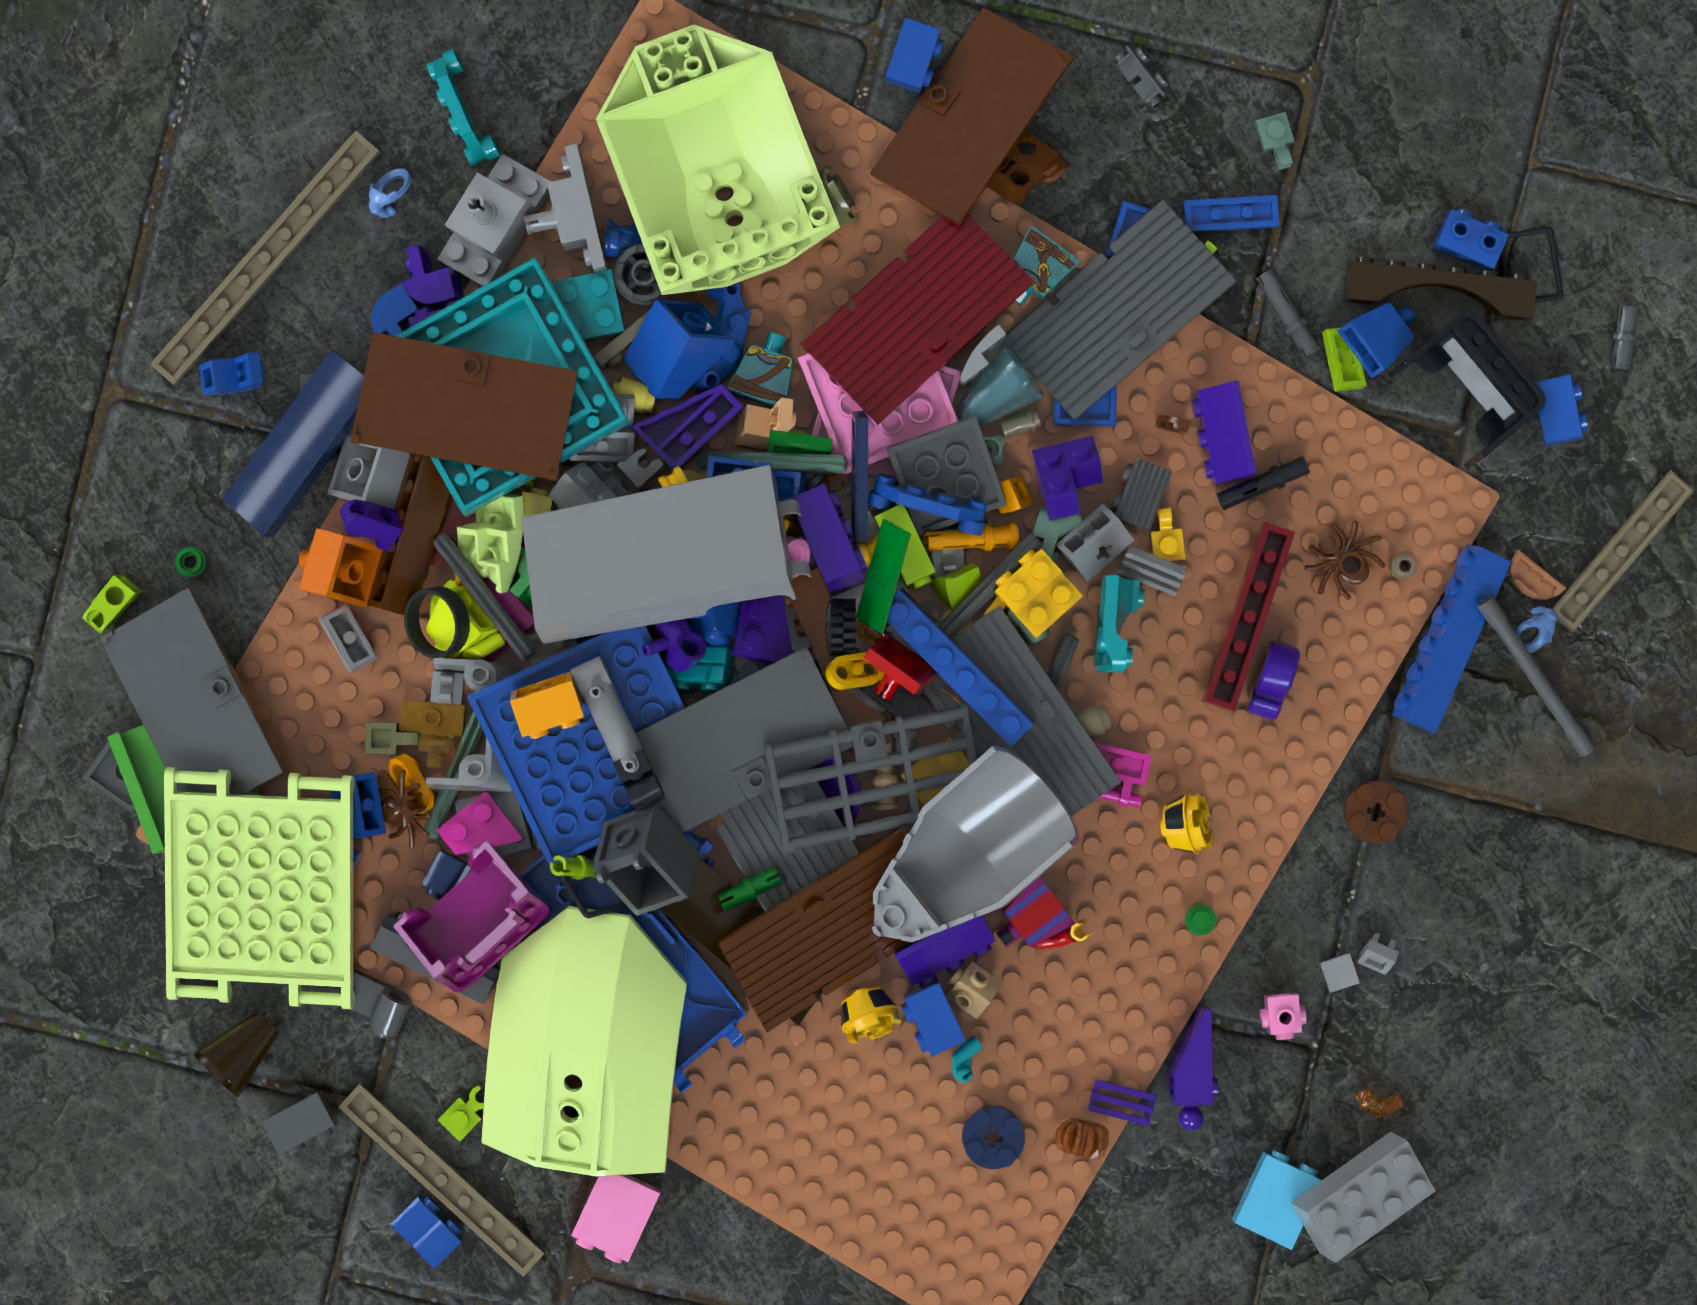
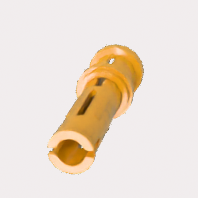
M1007 522L1003 526H991L989 523H986L982 535H973L961 530L925 531L922 536V544L925 546L926 552L980 548L987 552L993 548L1000 547L1014 550L1019 543V532L1015 522Z

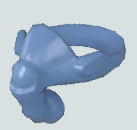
M400 168L391 170L384 174L376 184L372 183L370 185V202L368 204L372 214H376L381 218H388L396 214L394 208L388 204L401 198L410 187L411 176L408 171ZM404 179V184L398 191H393L390 194L384 193L385 188L392 181Z
M1545 606L1531 608L1529 611L1534 617L1524 621L1515 629L1519 636L1526 628H1538L1537 637L1530 643L1524 644L1530 653L1541 648L1546 642H1551L1555 632V622L1557 621L1555 610Z

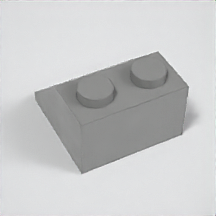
M347 436L344 440L327 494L346 501L358 499L394 509L410 454L371 445L351 443V436Z

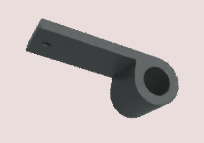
M353 969L355 1004L352 1010L371 1018L369 1025L373 1029V1033L378 1037L388 1039L397 1036L410 1009L412 999L406 993ZM317 986L315 992L341 993V987Z

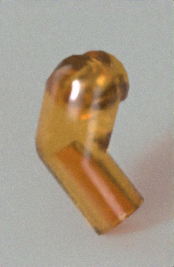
M1364 1089L1357 1094L1360 1109L1375 1117H1383L1404 1109L1399 1094L1383 1100L1373 1096L1372 1091L1369 1089Z

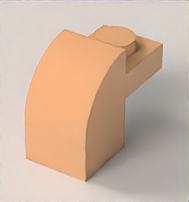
M781 397L772 409L747 404L737 417L735 445L767 449L770 430L793 433L796 423V412H793V399Z

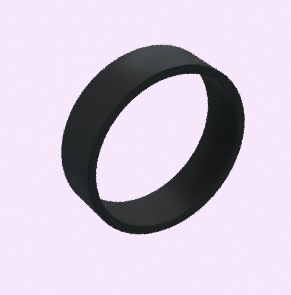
M436 586L416 592L407 602L404 612L405 630L411 644L421 654L430 658H439L454 654L465 645L470 631L469 615L464 602L454 591L446 587ZM428 593L435 594L443 599L449 606L454 618V639L446 651L433 647L423 635L420 627L419 609Z

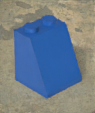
M656 299L623 360L632 369V374L648 387V392L658 399H679L733 345L735 339L701 302Z

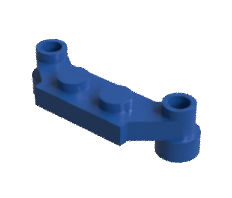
M739 283L728 287L705 290L711 300L719 302L716 320L735 341L689 388L693 392H705L718 386L721 380L729 373L736 372L739 367L751 311L746 310L740 296Z
M878 473L874 489L869 492L868 505L889 510L893 502H896L898 505L956 521L960 520L959 530L973 535H982L985 526L983 518L987 508L986 502L970 498L968 504L956 502L957 498L946 493H938V496L926 494L925 488L908 484L907 488L895 484V477Z

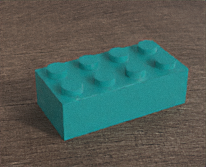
M612 269L551 282L585 343L618 337L625 331Z

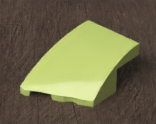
M510 493L476 511V522L457 527L458 549L482 578L488 577L497 585L496 591L498 593H505L509 590L518 564L523 536L521 519L524 517L523 496Z

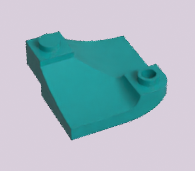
M1105 575L1102 578L1100 610H1098L1094 673H1124L1126 666H1132L1133 648L1127 647L1128 640L1122 639L1119 633L1129 614L1137 613L1138 606H1144L1145 588H1139L1140 581L1121 578L1119 575Z

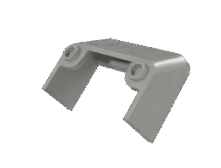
M433 658V665L436 671L464 672L465 682L473 691H478L522 670L518 667L484 660ZM487 737L485 755L472 754L465 757L459 766L458 779L426 777V784L429 789L513 792Z

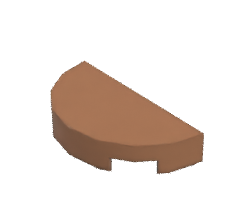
M1519 549L1515 551L1511 559L1510 575L1514 586L1521 594L1531 599L1546 600L1558 596L1567 589Z

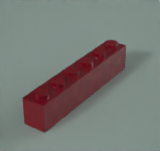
M1267 522L1261 524L1201 702L1230 712L1235 711L1295 534L1294 531Z

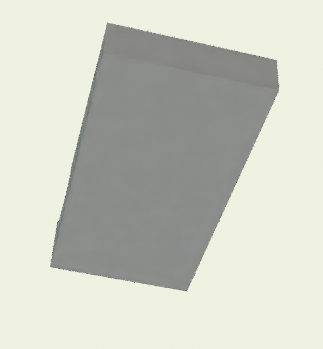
M770 465L522 517L534 625L543 644L693 618L706 615V612L714 606L776 595H784L792 600H796L792 583L793 578L798 575L811 577L808 562H790L783 518L788 514L801 516L799 502L796 500L779 502L775 477Z

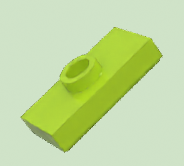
M1340 328L1324 330L1322 336L1334 392L1363 389L1366 387L1367 383L1363 366L1337 332Z

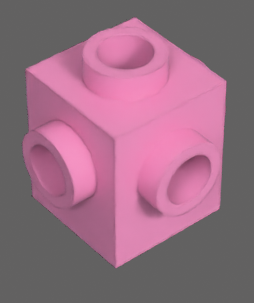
M1294 992L1264 995L1265 1009H1260L1261 1027L1267 1028L1268 1034L1275 1035L1276 1040L1293 1039L1295 1038L1294 1033L1302 1032V1025L1306 1024V1010L1304 1005L1300 1006L1299 994ZM1286 1012V1019L1280 1022V1015Z

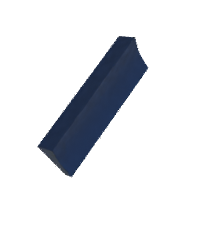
M331 349L222 498L223 502L241 515L263 536L272 538L275 536L353 429L364 373Z

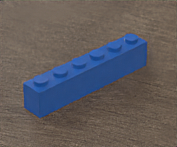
M1466 545L1465 549L1460 552L1457 558L1456 570L1452 578L1445 585V595L1441 604L1433 612L1430 629L1420 642L1419 654L1415 663L1407 671V681L1404 688L1394 701L1392 716L1421 730L1436 734L1486 621L1477 604L1490 595L1496 598L1511 564L1510 561L1479 546Z
M904 588L899 589L894 594L887 622L1012 747L1036 721Z

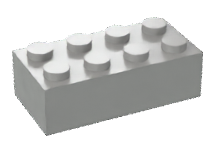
M1389 1132L1296 1198L1291 1204L1319 1253L1336 1263L1435 1192V1189L1408 1141Z

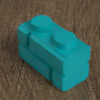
M707 646L704 657L687 672L674 671L669 667L666 659L664 664L678 693L684 694L689 693L690 689H701L702 693L710 695L732 683L735 656L731 655L732 651L729 647Z

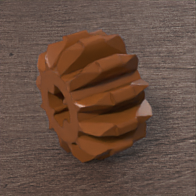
M1071 1117L1060 1120L1059 1127H1057L1055 1145L1060 1151H1065V1153L1092 1159L1104 1157L1105 1150L1108 1148L1109 1131L1105 1126L1090 1122L1089 1120Z

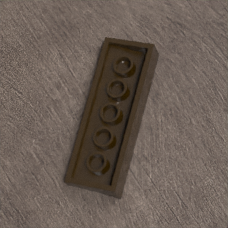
M697 856L689 897L659 909L731 969L717 942L764 912L750 900L725 912L722 904L733 899V896L720 901L717 893L729 889L733 885ZM821 988L813 992L817 1000L823 993ZM815 1003L790 1019L799 1026Z

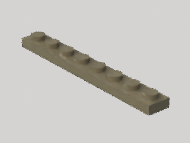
M362 1083L338 1107L520 1275L524 1277L545 1254L541 1247Z

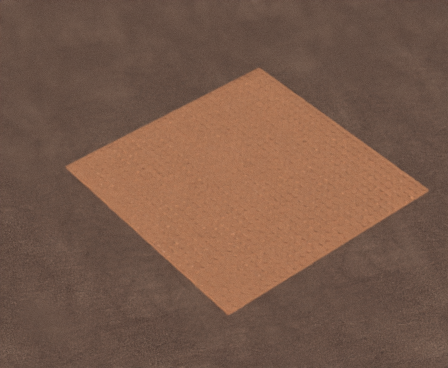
M675 0L639 1L536 171L537 174L551 182L567 178L564 173L561 156L566 155L564 146L577 143L585 167L603 249L605 248L607 220H612L616 225H636L596 121L635 46L693 24L742 41ZM775 61L818 173L824 167L830 165L833 168L830 175L832 177L836 174L839 175L855 202V205L850 207L853 214L858 211L860 214V220L840 227L787 264L738 282L746 310L751 311L740 364L750 345L764 349L769 332L787 338L781 355L793 359L788 399H793V412H796L794 430H802L811 436L819 411L798 360V357L809 354L801 346V343L844 304L851 311L856 309L858 306L851 298L896 257L907 263L911 258L904 250L939 220L942 215L870 174L896 136V132ZM723 187L718 190L716 198L721 201L729 200L733 196V190L729 187ZM988 187L983 191L968 214L1011 259L1014 260L1029 228L1033 226L1077 258L1079 263L1043 300L1031 293L1022 306L1013 302L944 365L958 371H963L974 349L998 324L1005 333H1008L1046 299L1053 307L1059 303L1060 300L1055 296L1054 292L1099 255L1020 206L1008 202ZM550 195L539 212L551 210L552 202ZM733 216L728 220L727 225L732 227L738 226L742 223L743 217ZM556 228L532 233L531 235H528L526 232L500 276L535 256L550 282L595 272L594 270H588L582 249L568 253L565 252L561 245L559 232L556 231ZM606 257L608 270L612 269L614 271L616 260L619 257ZM470 280L463 291L464 297L482 286ZM617 289L626 330L650 311L653 304L639 305L632 303L623 297ZM705 290L668 294L666 296L669 300L701 302L716 318L719 302L711 300ZM1200 314L1117 384L1116 427L1053 426L1054 397L1005 341L984 356L989 363L987 371L963 389L959 385L957 386L952 402V407L958 421L975 415L981 432L985 437L1001 435L1005 439V444L1002 446L1004 462L999 466L993 464L998 481L1001 483L1007 479L1022 475L1034 504L1014 512L1001 514L998 508L986 512L985 514L988 519L986 523H989L991 526H1003L1007 522H1015L1019 532V545L1028 534H1032L1041 506L1045 507L1035 475L1032 450L1093 436L1100 457L1103 483L1076 489L1079 512L1082 519H1086L1102 504L1110 510L1116 493L1122 494L1126 482L1121 481L1127 463L1133 465L1136 459H1141L1170 470L1172 473L1158 509L1171 508L1172 529L1182 528L1186 559L1170 562L1187 568L1186 575L1175 597L1140 583L1139 588H1145L1144 606H1138L1137 613L1129 614L1119 633L1122 639L1128 640L1127 647L1133 648L1132 666H1126L1124 673H1094L1098 610H1100L1102 578L1105 575H1119L1121 578L1130 579L1117 573L1128 547L1088 582L1059 552L1056 565L1083 597L1049 627V636L1032 645L1027 644V646L1048 674L1063 635L1069 634L1079 639L1078 646L1060 688V694L1074 713L1092 705L1095 707L1103 705L1112 728L1106 730V734L1092 739L1094 743L1152 755L1145 786L1132 785L1131 793L1142 795L1141 806L1128 805L1126 808L1118 806V802L1100 799L1099 802L1093 801L1071 816L1078 829L1080 841L1072 850L1040 876L1075 924L1081 919L1087 920L1086 923L1081 925L1082 932L1088 934L1093 931V935L1084 941H1076L1062 948L1039 950L1035 946L1029 947L1021 937L1006 948L996 934L997 931L1010 922L1003 913L1005 907L982 915L996 940L990 944L993 949L977 958L974 953L963 958L965 964L959 968L964 971L970 962L973 961L1001 981L1002 984L990 1004L977 1019L946 998L965 1040L968 1041L972 1036H975L984 1047L971 1057L972 1079L967 1083H961L953 1077L951 1072L952 1054L965 1042L931 1057L929 1051L922 1053L914 1034L919 1029L915 1022L908 1023L901 1008V1004L905 1003L903 995L920 988V985L912 986L895 953L886 958L883 951L880 950L875 953L879 963L825 996L822 993L799 1026L791 1019H788L769 1032H766L733 971L676 924L748 1010V1014L738 1021L739 1023L736 1025L746 1039L735 1049L730 1041L723 1036L683 1070L692 1083L691 1087L681 1094L676 1085H673L667 1158L910 1305H1019L1128 1122L1127 1120L1088 1110L1095 1079L1146 1092L1443 594L1446 583L1452 578L1456 570L1457 558L1460 552L1465 549L1466 545H1472L1499 500L1497 491ZM617 337L585 344L594 358L598 352ZM624 360L612 369L609 365L603 369L596 361L611 389H613L615 381L621 382L622 377L641 381L632 374V369ZM736 372L729 373L719 382V385L722 384L728 390V386ZM1238 380L1256 474L1251 478L1269 471V467L1273 465L1279 467L1301 456L1306 460L1310 473L1286 483L1285 487L1280 490L1277 487L1224 511L1216 494L1249 479L1212 485V479H1206L1203 461L1208 460L1206 448L1201 449L1199 445L1197 430L1202 428L1200 417L1195 418L1193 415L1191 400L1196 399L1195 393L1199 390ZM688 389L679 399L657 398L652 414L645 412L643 415L634 412L633 425L686 402V400L703 392H693ZM732 394L744 408L748 404L772 409L770 406ZM1028 408L1030 411L1036 409L1042 427L1037 428V432L1030 430L1006 439L1000 420L1025 413ZM1167 415L1191 420L1189 429L1184 434L1159 429L1155 426L1157 416ZM736 418L702 451L766 452L767 449L735 445ZM635 432L633 454L639 449H646L647 456L641 460H647L648 465L646 467L657 458L665 466L644 487L646 488L657 484V478L661 475L668 476L673 471ZM987 447L988 452L991 453V452H992V448H991V447ZM697 456L682 469V471L693 470L699 474L707 471V469H701L697 466ZM575 461L573 466L560 465L557 482L566 471L583 461ZM829 473L820 485L825 484L828 492L833 490L837 492L852 485V473L843 475V473ZM536 477L538 482L534 483L533 488L546 490L550 493L557 482ZM520 486L509 493L522 495V491L530 493L531 488ZM449 493L446 503V515L441 521L437 536L446 533L458 547L457 527L476 522V515L474 512L465 517L451 493ZM338 498L320 529L376 545L374 539L364 536L352 537L347 534L340 509L348 501ZM893 502L891 508L898 506V504H896V502ZM556 503L553 511L560 509ZM876 508L870 511L874 519L875 516L887 510ZM1157 513L1148 532L1122 522L1134 539L1130 546L1152 554L1150 532L1159 531ZM1355 520L1358 522V531L1353 545L1371 536L1380 535L1382 537L1380 541L1368 543L1357 550L1365 549L1377 555L1385 563L1384 568H1381L1373 559L1361 555L1367 561L1370 569L1369 576L1365 582L1352 585L1345 582L1339 575L1343 588L1351 596L1350 600L1345 599L1338 591L1333 579L1334 571L1325 585L1323 594H1318L1320 582L1329 567L1315 571L1305 570L1306 565L1326 562L1313 554L1309 549V545H1314L1322 552L1319 545L1322 542L1326 548L1332 549L1335 543L1328 535L1334 534L1338 536L1331 527L1333 523H1336L1341 528L1348 542L1352 531V523ZM1267 522L1294 531L1295 534L1236 709L1230 712L1201 701L1262 523ZM799 530V538H800V537H803V536H802V534H801V532H800V530ZM1055 545L1054 550L1060 551ZM1000 547L985 552L980 548L963 549L965 566L970 563L977 565L983 581L1013 550H1009L1007 547ZM436 548L432 552L429 563V575L424 581L422 590L436 586L443 587L449 580L453 581L455 579V572ZM927 551V555L933 565L932 552ZM1408 554L1415 559L1417 569L1413 576L1402 579L1391 574L1389 567L1396 556ZM1400 562V570L1403 572L1407 571L1405 564ZM298 564L234 669L285 771L258 786L262 796L288 797V777L290 773H301L303 777L341 778L343 775L350 776L376 772L378 788L382 787L393 790L380 771L384 769L390 775L389 761L401 754H407L417 761L419 771L425 782L426 777L445 778L462 736L422 733L421 745H399L398 754H365V723H399V732L419 733L400 731L402 701L430 702L433 671H436L433 665V658L421 654L411 644L405 630L404 615L369 605L368 608L301 590L299 587L304 568H301ZM481 577V579L484 581V583H485L487 580H489L488 577H487V578H482V577ZM928 584L915 591L913 586L906 588L908 593L940 624L943 614L950 608L939 599L931 585ZM428 593L420 605L419 623L423 635L434 647L436 643L426 632V626L430 619V601L434 595ZM996 594L972 617V624L984 617L985 611L997 598ZM519 599L522 602V604L528 609V611L533 615V608H531L529 605H527L525 602ZM345 604H348L378 657L368 666L352 674L348 673L318 620L320 617ZM1007 606L1003 609L1006 615L1008 612ZM535 625L525 632V636L537 633ZM1276 640L1298 648L1301 655L1293 683L1284 698L1281 711L1277 719L1271 721L1249 713L1247 703L1264 665L1267 647L1271 641ZM511 646L492 661L521 669L531 666L530 658L525 661L520 659ZM486 657L475 659L489 661ZM735 664L733 668L734 677L738 674ZM466 682L464 683L462 704L466 705L464 731L473 712L467 695L475 692L467 686ZM690 689L689 692H699L701 689ZM923 693L918 695L928 704H930ZM685 698V705L692 704L702 698ZM931 707L927 713L936 711L933 709V707ZM888 711L881 713L882 716H891V721L895 720V717ZM944 723L916 728L914 731H917V738H914V748L944 742L949 737L954 740L953 737L962 730L957 723L947 729ZM484 731L474 754L485 755L486 735ZM892 737L894 741L892 742L893 752H895V738ZM849 749L840 753L841 758L846 762L855 760L854 753H850ZM893 765L894 775H897L899 783L904 781L900 776L904 773L903 766ZM875 769L855 773L859 780L861 791L874 788V785H871L872 776H875ZM1123 781L1112 789L1121 790ZM301 789L300 791L303 798L331 799L330 790ZM432 789L434 793V803L440 791L438 789ZM459 790L455 801L483 794L484 792ZM1189 792L1192 795L1200 794V797L1205 796L1211 813V817H1208V833H1213V845L1211 849L1201 850L1199 854L1171 849L1166 837L1162 835L1160 826L1164 805ZM385 793L379 794L381 802L386 797L391 796L390 794ZM908 795L896 796L897 804H900V810L872 811V820L911 812ZM917 798L918 807L920 808L923 806V804ZM875 801L863 803L861 806H873ZM455 802L452 805L446 822L457 814ZM523 813V816H524V818H525V820H526V823H527V827H528V831H529V836H530L529 823H528V821H527V819H526V817H525V815H524V813ZM714 817L695 826L690 833L701 839L705 837L714 845L703 861L705 862L708 857L715 862L712 869L731 885L735 886L742 882L741 879L744 876L716 831L715 827L719 826L717 817ZM428 819L417 821L424 828ZM385 823L386 834L354 839L353 848L361 851L363 854L353 871V968L362 974L406 993L412 999L413 1005L484 1048L489 1049L498 978L486 1003L481 1004L370 949L387 914L395 915L397 911L404 913L412 908H421L428 911L439 901L425 892L427 887L421 884L438 850H443L466 863L469 860L468 853L457 856L441 836L438 839L425 837L415 827L414 849L409 848L408 827L399 837L389 839V834L397 832L402 824L392 826ZM140 824L136 831V836L149 845ZM914 824L871 833V837H855L856 840L853 841L861 853L898 829L902 830L904 836H906L907 833H910ZM542 849L530 850L505 857V859L521 875L540 859L544 853ZM758 900L753 901L756 906L765 912ZM1204 904L1215 912L1216 925L1210 933L1200 936L1191 933L1187 929L1185 914L1193 905ZM502 958L498 961L496 966H501ZM945 968L935 974L945 997L953 987L948 982L957 969L948 973ZM865 987L869 989L883 988L900 1008L898 1014L902 1023L896 1024L894 1022L892 1024L894 1030L877 1039L870 1040V1037L863 1036L858 1037L859 1042L857 1044L850 1043L846 1033H843L841 1030V1003L858 989ZM571 1074L565 1077L568 1087L572 1089L582 1087V1080L577 1075ZM1104 1088L1099 1089L1100 1094L1139 1103L1142 1099ZM1100 1100L1096 1101L1098 1106L1129 1114H1133L1135 1109ZM990 1105L1002 1106L1012 1111L1020 1120L1025 1132V1144L1020 1156L1012 1165L1000 1169H986L975 1164L967 1156L962 1143V1130L966 1120L977 1110ZM1069 1117L1079 1118L1105 1126L1109 1131V1143L1104 1157L1096 1159L1084 1158L1060 1151L1055 1145V1134L1060 1120ZM992 1129L991 1133H985L984 1139L989 1140L990 1146H995L996 1142L1002 1141V1137L998 1135L997 1129Z

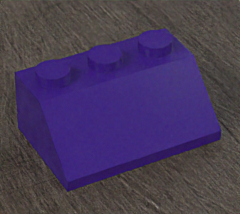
M1232 381L1197 391L1195 393L1196 399H1192L1191 404L1194 417H1200L1202 429L1197 430L1200 448H1206L1208 460L1203 461L1206 479H1212V485L1251 478L1256 474L1239 381Z
M979 916L921 940L911 942L894 953L912 986L919 984L923 988L937 980L935 974L946 968L948 973L963 966L965 964L963 958L973 953L976 958L993 949L990 944L996 940L983 916Z

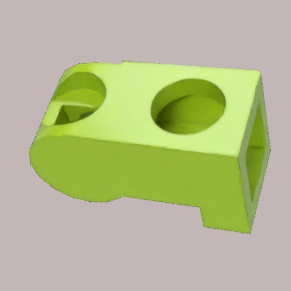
M124 574L113 575L91 602L92 604L86 610L82 619L103 635L144 591Z

